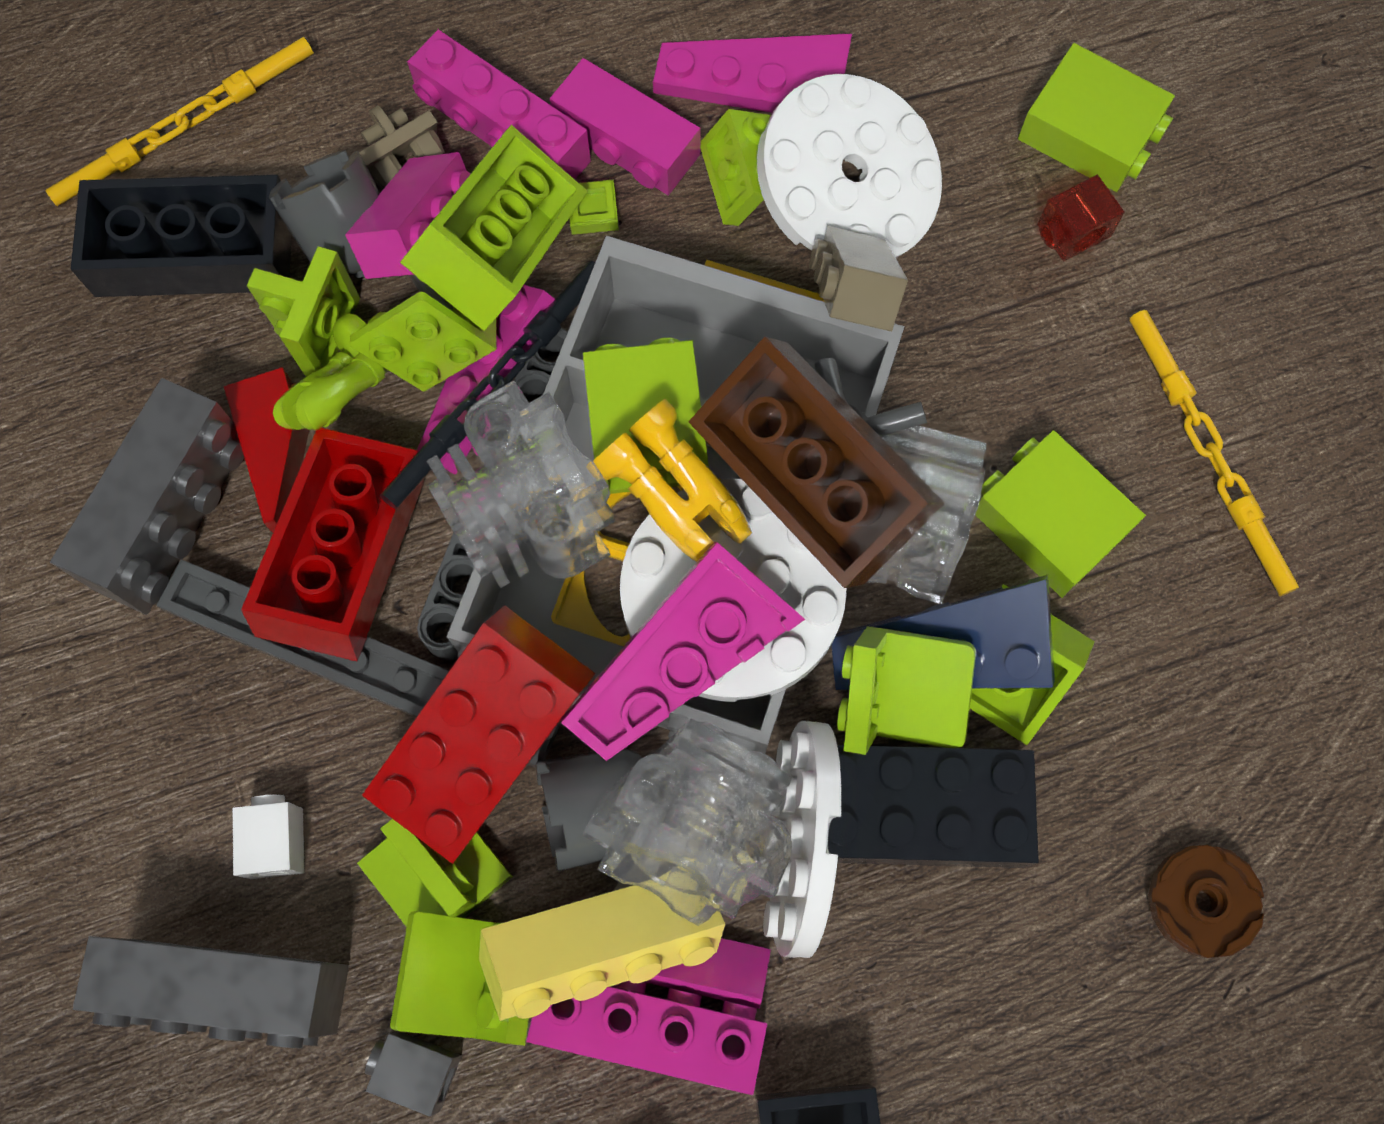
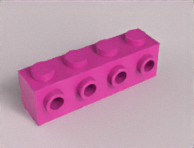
M439 29L407 61L414 82L413 89L418 97L426 104L437 108L454 120L461 128L470 131L491 147L496 144L509 126L512 125L573 179H576L591 162L588 135L584 127Z
M630 981L607 987L601 994L588 1000L578 1001L571 998L552 1004L543 1013L532 1017L526 1041L528 1043L749 1095L754 1094L767 1028L766 1022L755 1020L757 1008L724 1001L722 1012L700 1007L702 995L669 988L667 999L645 994L647 983H631Z

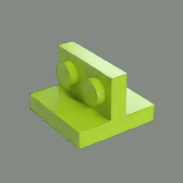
M318 246L303 282L254 268L247 284L248 289L260 305V310L265 313L273 325L275 333L279 335L304 375L307 377L328 365L329 360L339 351L333 337L334 323L345 313L354 314L360 301V297L338 253Z
M393 819L380 828L387 838L357 863L406 927L408 916L413 911L446 915L451 918H466L513 877L478 832L452 864Z

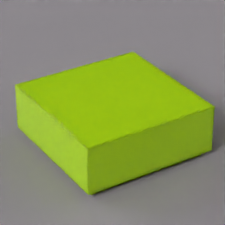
M614 179L579 183L587 190V193L569 218L571 234L619 230Z

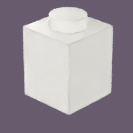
M284 795L255 796L251 798V806L233 808L234 876L256 879L304 873L303 808L285 802Z

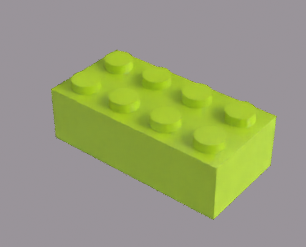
M510 125L400 263L454 306L462 315L485 331L518 294L587 193V190L514 126Z

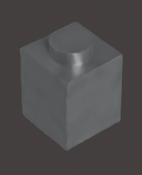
M403 1032L389 1033L385 1042L382 1040L377 1041L367 1061L365 1074L370 1075L371 1079L366 1092L431 1117L441 1111L462 1055Z

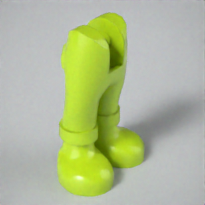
M386 312L377 313L368 321V324ZM345 313L334 323L333 337L341 352L336 353L329 360L328 365L294 384L276 402L273 408V416L280 426L293 430L304 428L319 430L322 427H328L339 418L342 408L348 402L368 388L376 386L385 378V374L389 370L350 347V335L367 325L360 317L355 314Z

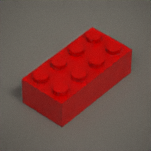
M325 428L315 431L241 609L254 637L358 662L422 489L424 479L397 509L390 507L384 502L380 494L418 453V450Z
M504 605L479 628L362 796L453 864L596 673Z

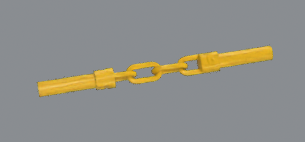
M302 37L245 72L240 69L223 79L220 86L211 90L205 96H201L188 103L176 113L167 116L149 129L141 131L129 139L124 138L105 149L107 152L105 155L45 190L58 207L78 195L79 180H103L118 170L121 173L141 162V157L152 152L159 145L165 144L234 102L236 104L255 94L257 87L313 55L314 52L311 46ZM226 91L229 97L217 103L214 97ZM203 104L206 111L189 120L185 114ZM175 121L178 127L160 137L157 131ZM146 138L150 144L137 150L134 145Z
M1142 310L1130 317L1129 321L1162 379L1161 386L1171 406H1181L1186 416L1184 429L1195 450L1200 455L1208 457L1219 476L1217 481L1218 492L1237 528L1244 530L1279 596L1295 591L1299 586L1263 522L1265 518L1264 513L1244 478L1237 473L1231 472L1220 452L1223 448V441L1208 414L1199 412L1191 399L1197 393L1193 384L1190 383L1184 370L1180 371L1148 311ZM1201 420L1205 423L1215 442L1207 443L1206 449L1202 446L1192 428V425L1195 427L1199 426ZM1234 481H1236L1244 496L1232 501L1225 486L1232 487Z

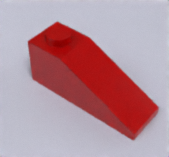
M283 367L223 386L262 520L272 533L275 530L303 463L309 429H287L280 426L274 419V405L294 385Z

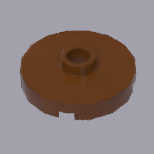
M1209 845L1188 846L1164 858L1152 875L1148 894L1152 919L1163 937L1182 952L1201 958L1232 956L1249 946L1262 928L1265 914L1262 913L1263 905L1261 899L1264 898L1262 884L1250 865L1231 850ZM1200 891L1206 893L1211 901L1210 908L1206 912L1202 911L1196 903V897Z

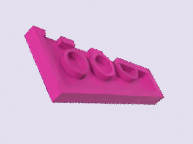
M852 34L662 43L653 79V93L773 113L781 101L801 84L824 75L845 74Z
M526 285L522 286L514 299L496 317L497 350L446 379L418 446V452L431 438L429 433L446 415H450L485 377L489 376L493 366L524 334L523 329L539 311L544 312L555 299L542 289ZM530 340L522 347L525 353L532 345ZM510 359L498 374L505 377L517 362ZM490 384L476 398L479 404L493 390ZM507 387L503 389L487 409L480 413L477 421L468 430V435L451 454L446 453L435 466L454 475L457 474ZM465 410L457 420L463 424L471 414Z
M714 542L562 717L561 723L607 761L668 718L669 714L692 697L699 696L713 686L720 677L741 662L745 663L765 649V645L785 631L789 632L805 619L718 542Z

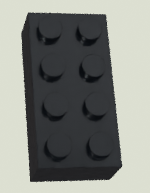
M278 175L79 180L71 271L94 297L251 293L247 284L254 268L290 278L292 234L269 199L271 190L281 180Z
M837 745L841 772V817L831 820L828 834L829 854L838 855L837 863L1026 868L1039 863L1034 750L870 746L866 755L846 752L844 751V745Z

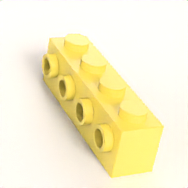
M695 867L481 929L479 961L499 1020H505L514 1016L526 1019L543 1013L552 1004L571 998L578 1001L594 998L607 987L622 982L642 983L658 975L661 970L684 964L688 967L699 965L717 953L725 922L700 868Z

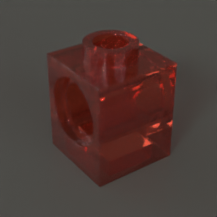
M1097 174L1049 199L1037 225L1039 226L1040 235L1044 243L1049 248L1055 249L1064 262L1110 238L1125 211Z

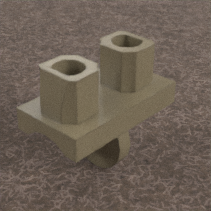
M378 105L369 110L374 125L362 131L361 135L368 145H372L359 153L373 180L382 189L387 186L402 168L397 160L412 152L415 158L445 154L437 136L438 122L430 110L407 124L405 123L409 121L408 117L401 108L389 116Z

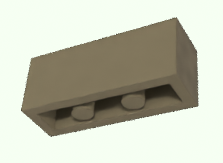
M827 226L824 240L816 239L809 268L815 270L814 282L818 283L820 289L819 297L823 298L829 317L892 332L908 279L886 240Z

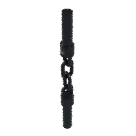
M589 261L544 312L539 311L523 329L524 334L493 366L489 376L485 377L450 415H446L429 433L431 437L429 441L380 494L384 502L390 507L397 509L446 453L451 454L468 435V430L477 421L480 413L487 409L503 389L518 375L525 366L526 361L531 359L540 348H545L559 333L561 323L580 303L596 262ZM530 340L533 345L525 353L522 347ZM510 359L517 362L505 377L498 374ZM490 384L493 390L479 404L476 398ZM466 410L471 415L462 424L457 418Z

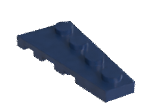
M1048 575L1028 580L1027 583L1003 589L1001 587L980 593L979 596L951 604L947 602L932 606L925 611L904 617L896 616L838 632L831 644L836 690L850 689V679H845L842 676L844 654L847 646H854L867 626L970 642L976 649L972 689L1053 688L1055 680Z

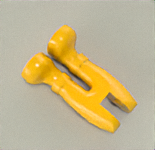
M665 398L641 417L629 431L641 445L648 447L660 458L659 463L667 472L669 471L687 493V500L682 499L670 487L655 466L651 467L638 446L626 432L597 456L586 469L598 481H607L619 477L632 484L628 490L637 499L641 500L660 529L682 552L697 562L714 543L698 525L708 515L738 544H741L752 534V530L737 500L722 481L694 454L693 448L684 439L681 442L678 440L674 429L677 413L675 408Z

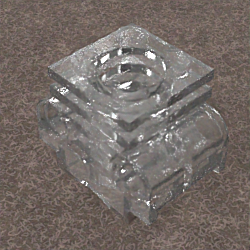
M514 380L472 405L465 416L464 429L480 468L475 471L473 470L458 444L448 448L447 450L461 477L458 481L453 483L437 455L427 460L436 480L427 484V487L437 501V505L465 548L469 559L480 577L483 578L491 573L500 588L510 582L498 556L505 553L519 577L529 572L518 546L523 542L528 547L539 567L546 574L555 578L575 576L610 556L609 550L597 533L615 522L614 513L609 505L606 504L610 496L609 486L595 463L582 454L571 441L566 429L564 414L550 392L528 403Z
M918 425L881 436V438L945 504L866 583L886 584L887 580L897 582L896 587L909 592L917 598L942 604L957 563L968 542L971 523L979 506L985 475V468H982L983 457L987 444Z
M690 718L655 754L639 759L603 795L582 835L607 849L597 870L622 884L639 886L653 892L668 905L672 912L699 926L708 921L716 911L733 919L737 916L741 906L762 894L772 898L779 887L789 863L793 846L791 835L785 825L770 813L781 806L784 796L779 793L789 787L793 776L777 768V763L768 755L758 751H748L727 739L726 733L719 727L707 722H697Z

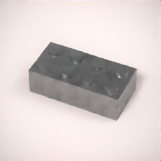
M161 378L50 563L92 590L148 615L152 606L157 604L169 583V577L178 561L186 557L191 551L195 542V532L204 516L210 514L217 506L221 496V487L229 473L237 469L244 459L235 424L216 401Z
M89 936L72 1010L94 1012L92 1024L114 1027H129L130 1024L151 1025L150 1031L171 1034H187V1031L206 1032L207 1026H210L208 1038L244 1041L245 1038L262 1039V1034L267 1033L266 1045L285 1048H302L303 1045L317 1046L320 1036L337 1034L349 965L145 940Z

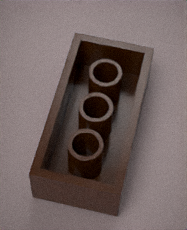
M764 336L688 421L843 588L864 585L945 504L787 342Z

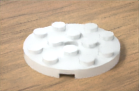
M849 74L824 75L811 79L790 92L775 108L759 140L757 173L762 196L772 218L795 245L802 243L812 251L816 239L824 240L827 226L885 239L895 258H898L923 238L935 219L941 199L942 173L934 141L924 120L903 98L880 83ZM844 159L854 164L858 170L862 169L859 182H853L844 175L842 171Z
M721 479L743 510L752 534L741 544H738L719 527L710 515L698 525L713 542H718L805 619L789 632L785 631L765 645V649L745 663L741 662L720 677L713 686L699 695V697L711 700L736 702L740 699L756 698L768 694L771 696L800 681L818 665L829 650L840 627L845 610L846 588L841 586L742 479ZM684 490L677 493L682 499H688L687 493ZM650 514L641 523L627 548L620 576L621 606L631 638L696 564V561L682 552L669 539Z
M800 721L794 728L790 740H780L776 770L780 774L779 783L770 782L768 787L766 811L767 815L774 816L770 834V861H764L762 864L760 892L762 895H770V901H767L764 912V936L774 938L777 951L783 957L810 958L816 952L822 939L835 885L838 855L829 854L828 834L831 820L841 817V772L837 742L830 725L827 723Z

